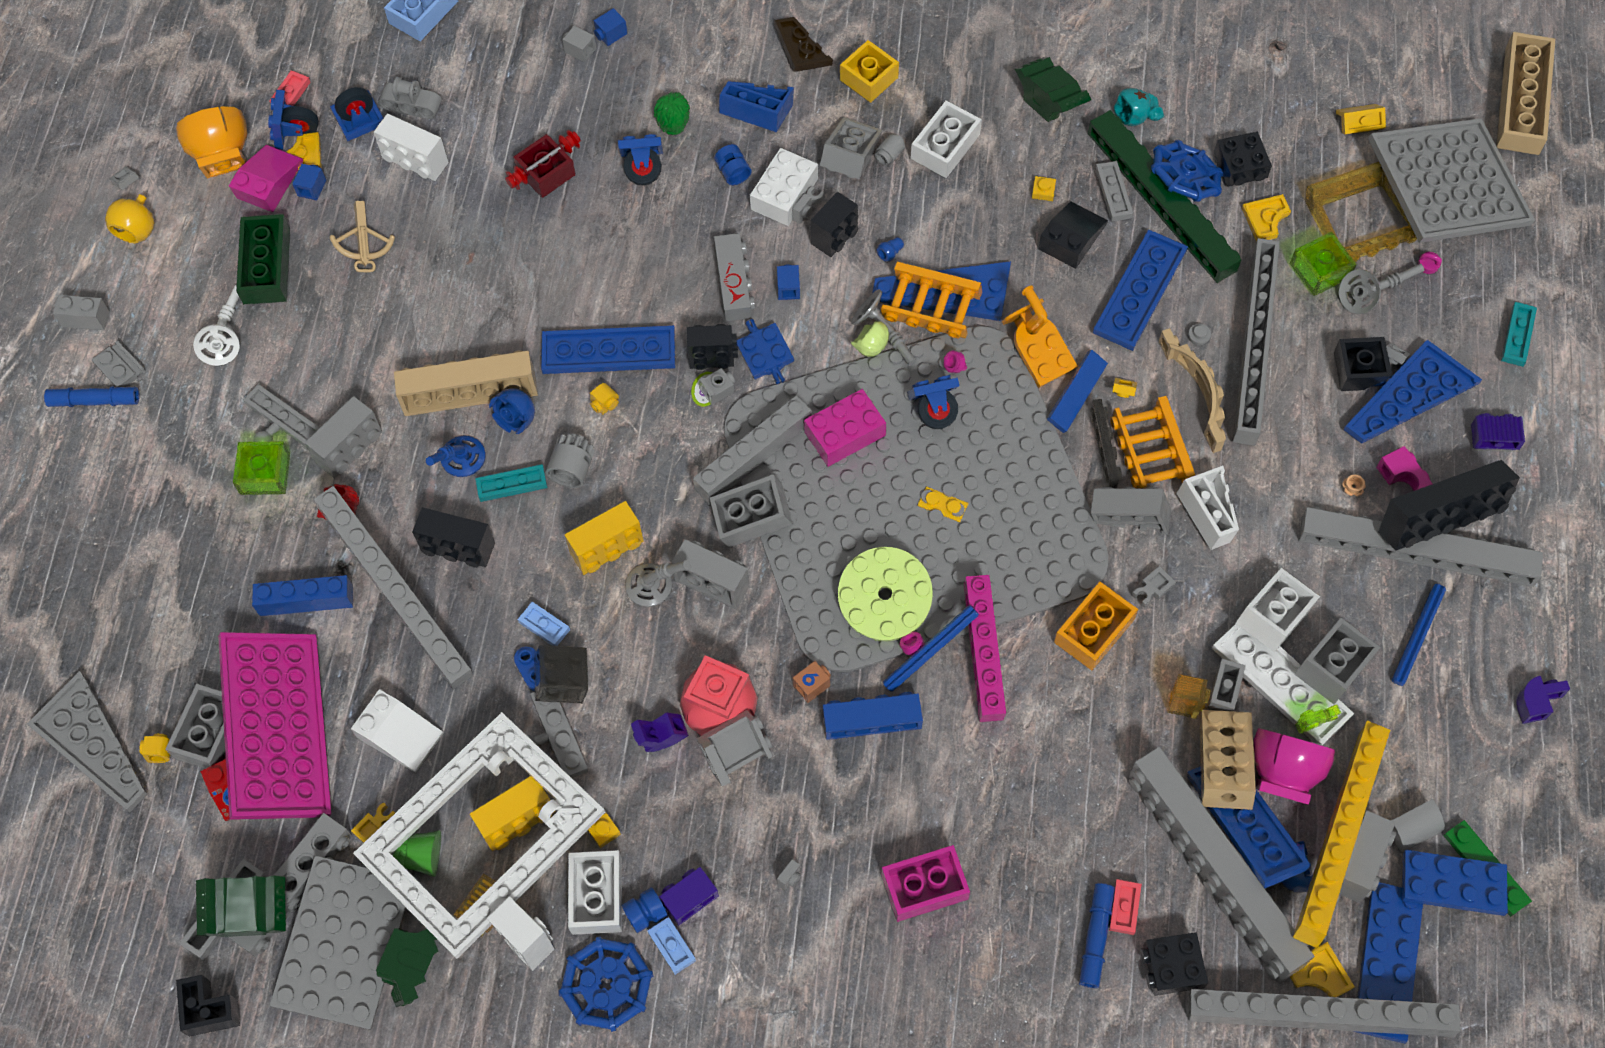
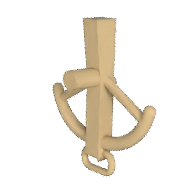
M355 201L356 228L337 239L334 235H330V240L336 250L342 255L358 260L354 263V268L357 272H373L376 265L371 260L385 255L392 247L395 236L390 235L388 239L367 228L365 202ZM367 232L386 242L385 247L378 252L369 253ZM355 234L358 242V253L347 251L339 242ZM369 263L372 264V269H358L357 267L358 264L364 266Z

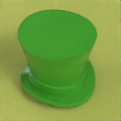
M441 831L412 834L393 852L392 856L406 870L409 869L435 877L440 857Z

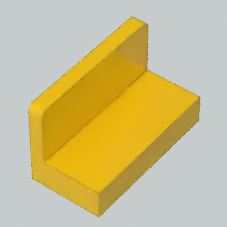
M1371 104L1336 110V114L1341 116L1343 134L1386 128L1385 107L1381 105Z

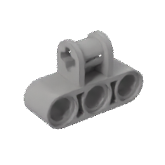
M396 77L393 83L385 84L378 100L379 106L385 110L425 119H434L442 102L441 96L437 93L421 89L418 81L409 82L402 80L400 77Z

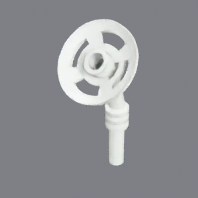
M236 285L226 305L222 306L218 314L217 325H209L202 328L194 338L193 347L195 354L201 361L209 365L227 364L239 352L240 345L237 335L233 330L226 327L227 322H230L235 312L234 307L239 298L236 292ZM207 331H210L204 336L203 341L199 342L202 335ZM223 332H227L231 337L226 338ZM230 345H232L233 349L231 350V352L223 357V354H225L229 350ZM207 348L208 351L215 353V358L205 355L201 350Z

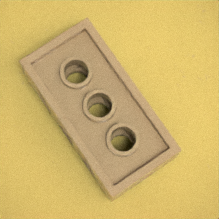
M1202 710L1199 728L1202 805L1214 808L1253 810L1256 786L1252 712Z

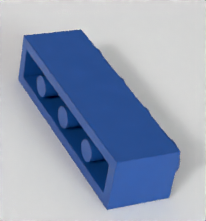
M347 575L253 584L252 606L259 616L353 608V585Z
M903 692L899 696L889 697V695H878L875 699L867 700L858 697L850 702L833 700L823 705L826 740L922 729L923 718L919 693Z

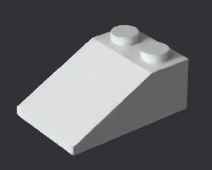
M380 689L351 728L358 739L415 773L444 734L440 729L402 702Z

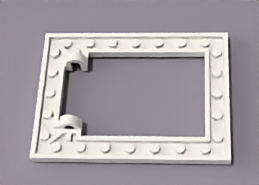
M501 712L353 854L458 959L492 925L486 918L509 896L516 901L605 813V810ZM515 760L554 798L542 807L538 816L550 829L456 920L391 854L483 766H486L494 775L498 776L501 773L499 766L502 762L505 761L509 765ZM556 810L557 812L550 818L551 814Z

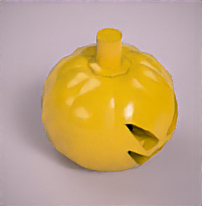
M139 194L136 200L122 198L112 202L108 207L105 217L106 226L110 233L129 243L135 244L145 241L151 235L155 224L152 213L144 206L147 198Z

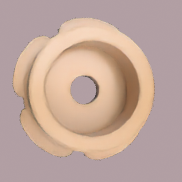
M1350 475L1342 483L1345 493L1350 496L1362 495L1364 493L1363 489L1366 487L1364 479L1359 475Z

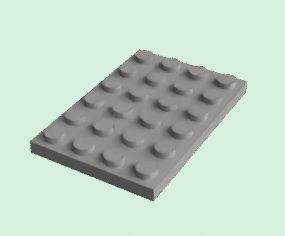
M319 856L314 857L269 1005L270 1007L363 1029H372L384 987L382 978L376 975V969L394 928L400 929L406 907L368 868Z

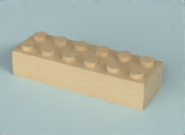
M1518 32L1512 33L1505 48L1497 148L1539 155L1548 136L1555 51L1554 38Z
M519 350L509 354H494L490 357H474L465 361H449L445 364H429L420 368H404L400 371H394L396 396L405 416L487 404L498 393L510 388L519 389L530 397L538 396L535 371L529 351Z

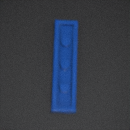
M1089 350L1047 417V420L1062 433L1067 432L1108 364L1093 350Z

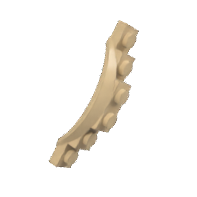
M1170 328L1163 330L1160 335L1159 344L1167 360L1174 359L1197 382L1206 400L1209 412V421L1204 436L1213 453L1221 451L1226 440L1225 432L1221 428L1225 419L1224 411L1220 407L1224 397L1222 387L1217 385L1213 369L1208 367L1205 360L1201 361L1196 357L1188 344L1180 346L1178 337L1173 335Z

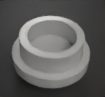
M1195 324L1190 328L1188 336L1193 344L1203 345L1210 340L1211 331L1206 325Z

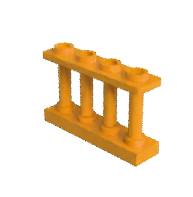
M897 262L894 270L899 284L891 306L884 304L881 306L883 317L890 322H904L913 328L919 326L933 333H946L952 338H966L968 334L967 327L962 325L970 300L973 298L980 300L982 295L981 282ZM909 283L920 285L912 311L899 309ZM931 288L941 291L933 317L920 314L927 292ZM952 293L962 296L954 322L941 319L949 295Z
M1167 396L1158 397L1153 410L1123 417L1120 408H1114L1113 415L1110 417V424L1112 429L1117 432L1118 447L1120 450L1123 449L1125 454V467L1131 471L1132 487L1146 489L1147 484L1176 477L1181 479L1183 483L1185 479L1195 476ZM1154 418L1159 420L1161 424L1158 430L1129 436L1126 428L1128 424ZM1159 438L1166 439L1167 449L1136 456L1133 444ZM1165 458L1174 460V469L1144 476L1139 465Z

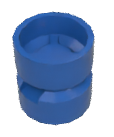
M737 145L724 146L715 154L714 160L729 185L743 183L751 175V168Z
M652 887L640 893L638 900L632 898L621 904L636 933L649 927L650 921L658 922L668 916L662 902Z

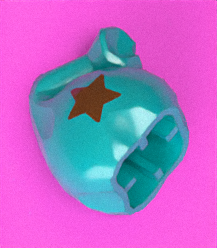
M1136 88L1122 90L1114 105L1115 114L1128 126L1141 125L1147 118L1152 121L1164 118L1163 109L1159 107L1158 98Z

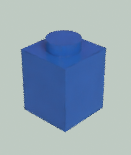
M614 8L594 20V34L599 41H603L607 46L628 34L626 21Z
M301 164L292 185L297 196L317 201L325 185L326 178L322 168L316 165Z
M786 264L777 266L778 300L800 299L799 265Z

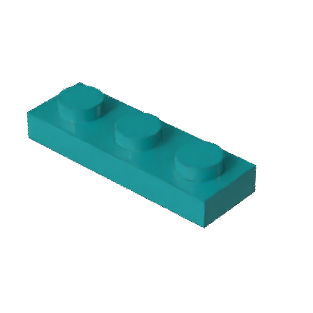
M1519 302L1513 304L1501 361L1524 367L1527 361L1537 307Z
M543 464L475 478L480 502L548 488Z

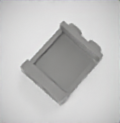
M748 710L696 738L714 777L722 787L731 782L728 774L761 755H765L768 759L773 757L769 750L772 748V744L768 737L761 732V729L764 727L757 715L753 717Z

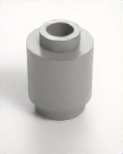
M889 134L876 149L875 158L877 161L885 166L893 163L905 149L903 138L897 134Z

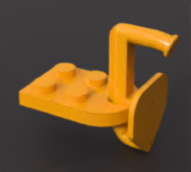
M1030 285L1022 291V295L1027 298L1030 304L1007 316L1002 323L1003 325L1015 323L1017 327L1014 334L1015 347L1029 373L1035 380L1037 387L1040 388L1076 369L1078 365L1056 326L1047 319V312L1042 305L1044 303L1043 298L1039 299L1033 290L1034 287Z

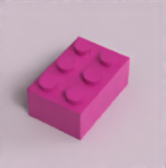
M861 389L805 419L804 433L827 467L886 436V422L865 391Z
M954 845L882 867L881 876L897 922L969 900L970 890Z

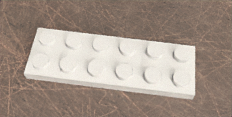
M1237 624L1225 633L1212 647L1221 658L1246 665L1243 678L1315 744L1323 746L1354 715L1339 699L1335 704H1332L1297 677L1295 673L1301 665L1282 647H1279L1274 653Z

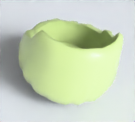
M875 321L873 325H865L859 336L851 342V345L863 356L875 357L887 345L889 340L888 328L881 321Z

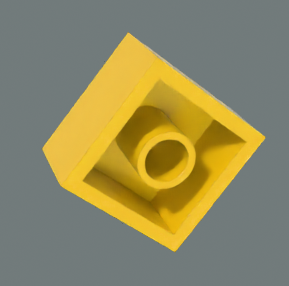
M869 40L840 64V81L870 103L897 80L899 75V62Z

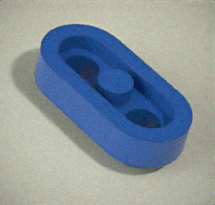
M531 647L520 648L515 653L514 661L527 687L532 691L546 688L549 685L550 678L537 652ZM523 656H530L528 660H522ZM536 674L541 675L537 680L532 679Z

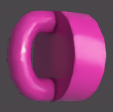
M1425 252L1418 260V264L1423 265V273L1425 274L1436 273L1442 263V259L1434 252Z
M952 350L945 355L944 367L947 372L960 373L967 369L963 353Z
M911 632L901 638L899 645L906 655L912 656L925 645V642L920 633Z

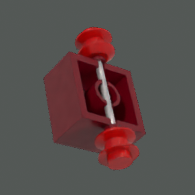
M566 130L567 136L559 135L558 145L546 134L513 157L515 163L514 172H506L507 177L505 180L512 189L516 188L517 190L520 189V183L529 184L544 198L567 182L576 173L573 160L565 152L571 154L573 152L572 147L580 148L579 143L581 140L575 131Z

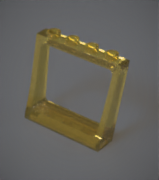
M1380 162L1307 186L1305 202L1337 265L1346 262L1353 264L1360 257L1366 255L1373 257L1380 250L1386 248L1393 250L1400 243L1407 242L1410 244L1417 240ZM1376 187H1382L1408 226L1348 247L1341 246L1323 205Z

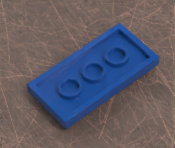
M1405 850L1403 852L1402 901L1505 916L1508 913L1507 864Z

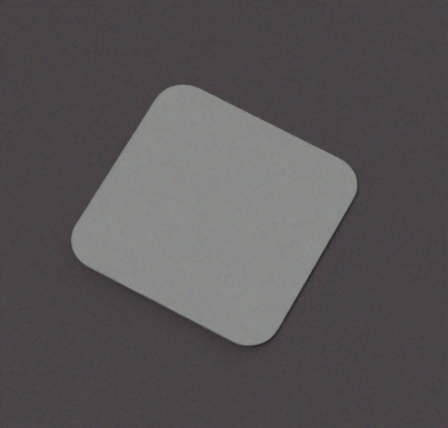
M990 327L967 328L968 334L966 338L960 337L957 339L945 334L906 346L916 359V363L912 366L907 364L898 349L878 354L875 357H867L753 391L740 398L730 409L726 417L724 430L729 449L795 396L801 399L811 409L812 415L863 389L886 422V436L827 467L804 433V430H802L740 480L743 486L774 474L783 485L793 525L760 536L799 648L811 662L816 661L819 666L824 665L830 671L849 672L905 655L899 645L901 639L885 642L876 641L862 634L860 635L847 623L840 610L838 586L841 575L847 567L848 556L856 557L872 548L893 547L904 550L917 558L927 570L932 583V604L925 621L915 631L921 634L925 644L966 608L963 587L966 576L990 575L996 626L1084 598L1105 578L1109 557L1104 539L1091 515V509L1054 425L1047 420L1049 413L1035 380L1019 355L1014 340L1004 332ZM952 350L963 353L967 369L960 373L947 372L944 367L945 355ZM951 375V379L958 377L960 386L953 391H949L958 403L956 420L950 426L943 429L927 427L918 415L917 406L920 398L909 401L907 392L917 382L929 380V384L942 376ZM925 488H932L942 492L947 497H954L969 503L966 510L960 503V511L952 513L955 517L963 515L961 521L957 522L944 517L940 510L929 511L917 506L920 499L927 503L926 495L929 492H933L925 490ZM881 588L878 595L882 600H888L892 596V591L888 588ZM966 626L953 639L968 635V626Z

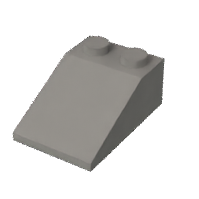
M843 117L824 145L820 166L825 167L829 171L845 174L849 178L860 179L867 168L883 130Z

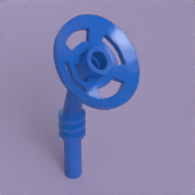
M458 436L449 440L435 454L427 457L426 464L432 466L441 461L442 467L447 473L456 477H467L479 471L483 466L486 458L485 449L482 443L474 437ZM462 441H470L476 446L471 448V446L462 443ZM476 454H479L476 463L473 466H470V464L474 461ZM453 460L454 463L462 465V469H455L449 463Z

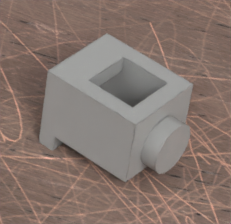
M721 368L705 378H700L699 389L712 406L734 393L735 379L729 371L725 373Z

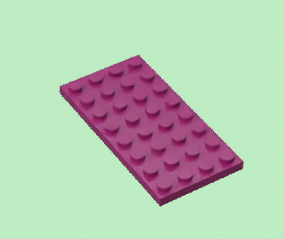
M220 632L218 641L230 820L320 818L323 813L330 817L331 803L316 634Z

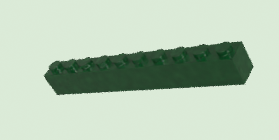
M1109 110L1091 120L1088 129V135L1111 162H1118L1123 176L1181 243L1188 246L1187 250L1213 280L1219 283L1236 273L1242 260L1239 253L1228 245L1225 237L1214 229L1211 221L1200 213L1197 205L1193 204L1187 196L1174 191L1172 193L1168 191L1169 188L1151 170L1154 159L1150 156L1146 147L1136 140L1133 132L1123 125L1121 119Z

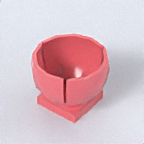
M705 655L700 666L684 683L680 707L687 725L702 736L746 710L754 717L758 697L749 674L743 672L734 664L723 663Z

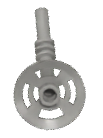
M1418 264L1403 272H1395L1386 276L1382 281H1378L1375 275L1367 270L1351 271L1340 283V301L1352 313H1367L1378 304L1382 289L1388 287L1391 289L1398 284H1402L1403 280L1424 272V267L1422 264ZM1361 275V278L1356 279L1351 284H1349L1352 278ZM1369 278L1373 281L1374 284H1370L1368 282ZM1362 282V285H1357L1355 287L1357 283ZM1346 292H1351L1353 299L1356 301L1354 305L1349 302ZM1373 299L1369 306L1362 308V305L1369 303Z
M878 289L860 306L851 323L853 325L859 324L868 317L876 322H883L888 328L890 343L895 349H898L907 364L912 366L916 363V359L906 347L902 335L893 329L879 312L880 309L877 308L882 296V291Z
M686 560L675 564L657 565L647 563L637 566L629 573L626 579L625 587L628 597L632 602L642 607L660 605L671 593V576L674 573L689 570L691 567L690 562ZM635 575H638L637 587L632 589V579ZM665 579L666 586L661 594L658 591L660 580ZM640 594L645 597L653 596L654 599L646 600L639 598L638 595Z

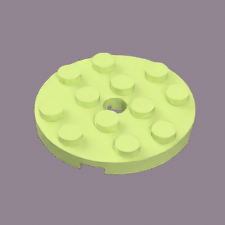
M877 547L859 554L847 565L839 581L838 602L844 619L857 633L876 641H895L911 632H915L925 621L932 604V583L927 570L917 558L898 548ZM881 588H888L892 591L890 599L882 600L879 597L878 593Z

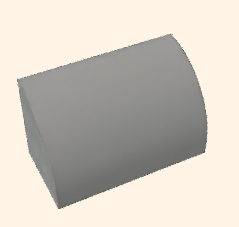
M1433 799L1391 820L1395 822L1393 831L1396 832L1394 843L1401 853L1443 832L1445 828L1443 816Z

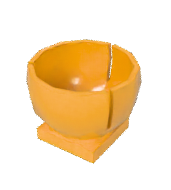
M221 106L220 110L219 107L203 109L187 115L177 122V137L184 152L197 161L199 169L207 179L236 171L246 163L242 150L248 133L246 120L241 110Z

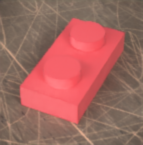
M291 70L277 90H285L286 104L294 106L311 82L309 77Z
M1116 879L1109 931L1130 935L1135 934L1142 884Z

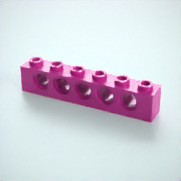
M990 575L966 576L963 585L966 607L971 605L979 614L968 625L979 722L1002 721L1006 715Z

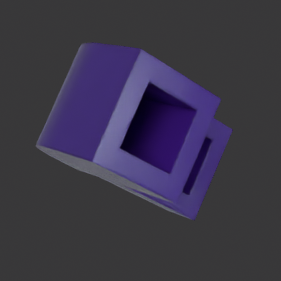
M1541 676L1531 679L1520 691L1516 701L1522 724L1546 720L1553 713L1550 700L1565 696L1570 690L1568 681L1558 682L1556 679L1543 683Z
M666 712L654 721L636 720L631 723L635 741L638 743V746H644L646 752L665 749L689 736L681 714Z

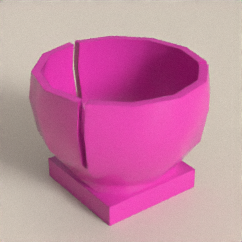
M1258 728L1253 739L1254 763L1260 779H1256L1255 782L1256 789L1309 805L1311 795L1308 792L1327 777L1334 761L1335 750Z

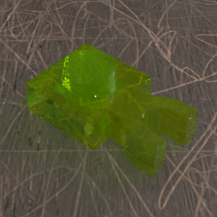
M1337 704L1325 710L1321 709L1315 712L1313 709L1307 710L1300 714V718L1295 726L1300 734L1319 727L1323 723L1338 719L1337 715H1340L1341 711Z

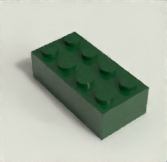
M284 214L240 217L236 292L243 305L287 302L290 227Z

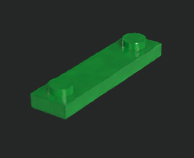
M1465 820L1443 835L1461 858L1500 863ZM1507 871L1508 915L1512 917L1531 903L1532 900Z

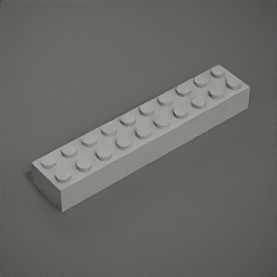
M1158 747L1137 760L1129 775L1131 787L1143 796L1147 809L1150 812L1154 811L1157 815L1159 825L1166 833L1169 832L1173 837L1176 849L1180 853H1184L1189 859L1188 864L1193 872L1200 874L1204 880V887L1211 895L1214 894L1222 912L1227 916L1229 915L1235 922L1234 927L1240 936H1245L1251 944L1249 947L1254 956L1261 958L1264 962L1267 974L1273 980L1276 979L1280 984L1304 968L1315 956L1305 943L1293 938L1295 932L1293 926L1161 748Z

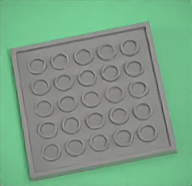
M1482 118L1371 133L1368 140L1419 243L1531 226L1535 222Z

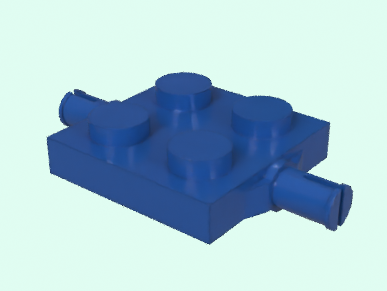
M750 319V322L748 320L745 324L750 334L738 339L737 345L754 380L764 375L772 374L776 384H780V380L783 383L785 378L780 370L794 362V357L776 323L758 329L753 319Z

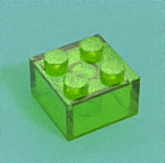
M1332 232L1295 249L1290 261V265L1314 296L1340 284L1342 279L1349 272L1354 271L1357 265Z
M284 441L238 442L233 484L240 495L286 494L290 452Z

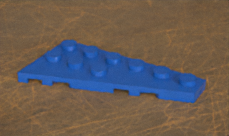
M1011 261L937 270V272L981 282L982 295L980 300L975 298L970 300L965 316L1001 321ZM896 276L875 278L872 293L880 289L882 291L880 302L891 304L899 280L896 279ZM909 283L907 285L900 306H914L920 289L919 284ZM931 288L928 290L922 309L935 311L941 294L939 289ZM955 293L950 294L944 312L957 314L962 296Z
M1426 340L1345 426L1344 431L1362 444L1481 383L1482 379L1429 340Z

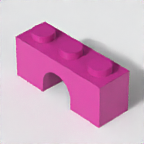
M1405 446L1383 456L1376 467L1389 486L1396 482H1405L1415 491L1433 484L1428 473L1422 470L1414 454L1409 452Z

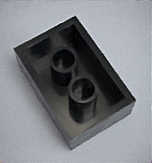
M423 507L412 531L420 550L425 555H439L448 561H462L475 568L478 566L487 567L495 545L488 524Z

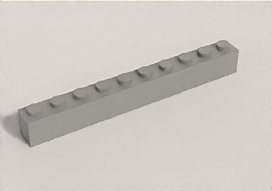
M1258 238L1253 250L1233 443L1255 446L1261 432L1280 241Z
M332 486L314 498V502L322 515L451 688L454 690L471 678L473 675L469 666L335 487Z
M1307 507L1302 516L1299 542L1532 587L1541 578L1543 552L1535 551V549L1530 547L1519 548L1508 543L1488 542L1482 538H1466L1461 534H1440L1428 541H1421L1409 548L1405 547L1395 551L1378 532L1382 521L1372 520L1366 516H1351L1341 511H1325L1319 507Z
M1191 989L1189 994V1021L1442 1037H1455L1461 1031L1459 1004Z

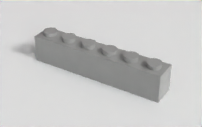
M797 396L792 398L693 477L695 491L711 505L710 497L727 492L804 430V420L812 416L811 409Z

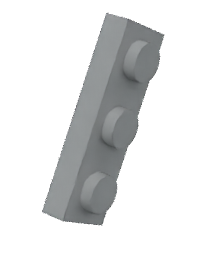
M1118 162L1096 164L1095 170L1111 222L1131 219L1133 217V210Z

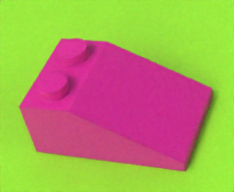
M265 145L238 169L229 184V188L237 199L273 213L296 175L298 167L303 163V159Z

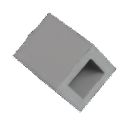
M573 26L563 36L565 53L583 62H586L597 49L595 36L576 26Z

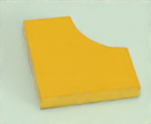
M319 132L297 136L296 143L286 152L302 158V164L316 165L322 168Z
M1283 194L1242 205L1243 213L1256 242L1258 238L1266 240L1277 238L1279 234L1278 223L1291 213Z
M1328 942L1310 950L1315 957L1304 968L1290 976L1296 988L1304 986L1317 987L1329 997H1339L1355 988Z

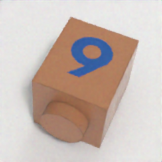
M814 661L793 677V687L809 703L830 687L831 674L824 665L819 666Z

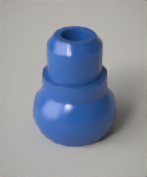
M899 237L882 242L877 247V254L885 262L892 261L899 250L904 247V242Z

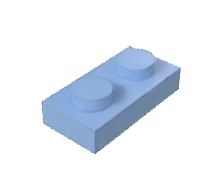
M531 602L518 618V622L555 648L570 631L568 625L534 602Z
M669 917L647 931L674 975L696 962L694 955Z

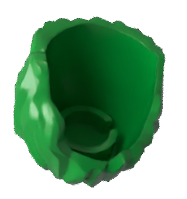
M671 92L661 96L654 106V117L658 126L667 134H681L689 121L690 105L684 95L679 92Z

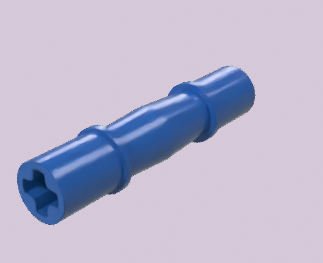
M115 386L110 388L73 389L69 387L67 389H46L44 401L47 407L108 404L111 406L137 405L139 403V390L137 387Z
M1095 884L1092 906L1089 910L1091 918L1087 931L1085 955H1082L1083 961L1079 980L1080 985L1088 988H1099L1103 963H1105L1103 954L1108 935L1109 917L1112 915L1111 910L1115 887L1108 884Z

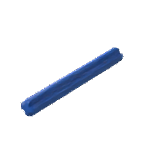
M1434 584L1393 675L1392 682L1394 684L1403 686L1406 683L1446 592L1445 586Z
M971 605L967 606L883 681L884 686L891 692L900 686L978 617L979 614Z

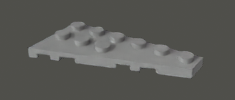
M79 671L27 725L130 813L143 800L147 792L85 676Z

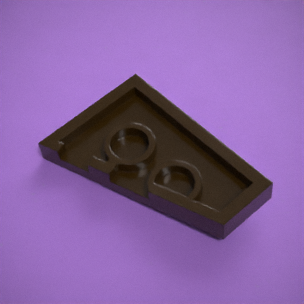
M795 17L775 20L774 27L793 72L832 66L833 59L829 55L826 56L818 42L814 43L809 37L808 31Z

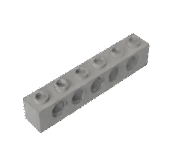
M325 813L321 815L274 874L275 876L285 877L286 919L292 912L299 909L311 868L303 870L305 863L313 861L315 856L334 860L336 855L346 849L350 843L352 835L349 831ZM329 841L326 849L319 850L322 842ZM293 881H297L296 887L291 891H287L288 885ZM275 933L255 936H233L229 938L256 958L259 953L262 954L268 948L270 939Z

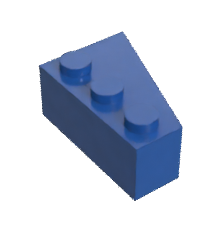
M728 81L719 96V113L777 132L793 106L794 87H787L786 90L775 89L774 85H768L767 88L754 87L753 83Z

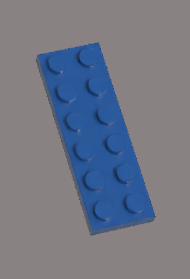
M1148 229L1096 323L1093 334L1133 351L1185 256L1188 246Z
M674 325L542 331V374L675 368Z
M1200 766L1188 771L1187 778L1201 797ZM1257 790L1253 810L1208 807L1264 889L1310 869L1309 861Z
M1379 882L1376 890L1370 894L1357 999L1412 1002L1423 904L1402 901V887ZM1353 1031L1404 1044L1408 1042V1034Z

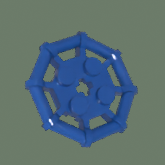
M1175 140L1174 143L1157 145L1153 149L1154 161L1151 170L1160 177L1171 193L1174 191L1192 198L1194 202H1200L1201 199L1211 196L1217 197L1221 194L1223 171L1206 155L1204 149L1201 151L1183 144L1181 140ZM1204 186L1207 189L1201 190V187Z
M600 936L596 937V940L566 958L567 965L562 986L558 993L575 1017L576 1024L579 1026L584 1024L610 1029L613 1032L617 1031L616 1028L638 1013H644L650 981L654 975L653 971L649 970L641 958L634 943L627 944L601 939ZM604 950L620 952L623 955L620 959L605 957ZM598 951V959L587 966L580 963ZM628 958L631 959L638 970V974L631 975L625 966ZM577 968L582 971L580 984L577 987H572ZM606 978L608 980L611 978L613 980L610 983V990L599 988L602 984V979ZM640 981L635 1000L630 997L633 982ZM580 993L583 995L588 1003L584 1010H582L573 995ZM626 1002L632 1005L616 1017L614 1016V1010ZM593 1009H601L608 1012L609 1019L593 1016L590 1013Z

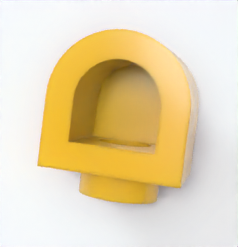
M606 383L600 384L590 392V405L596 413L603 415L608 410L612 411L619 403V395Z
M160 733L153 734V736H144V740L140 742V754L148 763L169 762L170 754L165 749L170 739L167 735Z

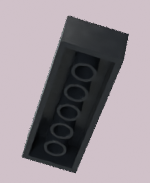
M1499 460L1392 498L1378 532L1397 551L1405 547L1409 548L1421 541H1428L1437 535L1447 534L1456 528L1466 527L1475 521H1482L1494 514H1501L1509 507L1508 503L1516 491V485L1520 477L1505 462Z

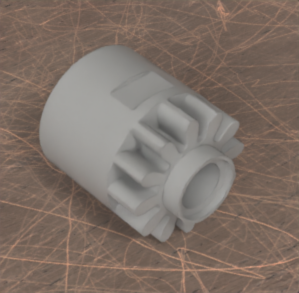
M568 434L567 437L561 435L556 441L545 471L546 476L562 486L570 488L582 487L595 452L594 446L588 445L589 441L581 435Z

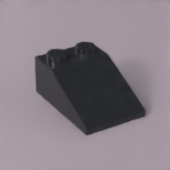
M1070 201L1049 222L1042 232L1038 250L1076 269L1108 223V220Z

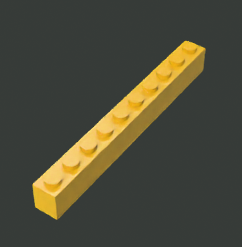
M1368 720L1358 734L1293 935L1294 939L1315 948L1319 947L1327 935L1390 733V729Z

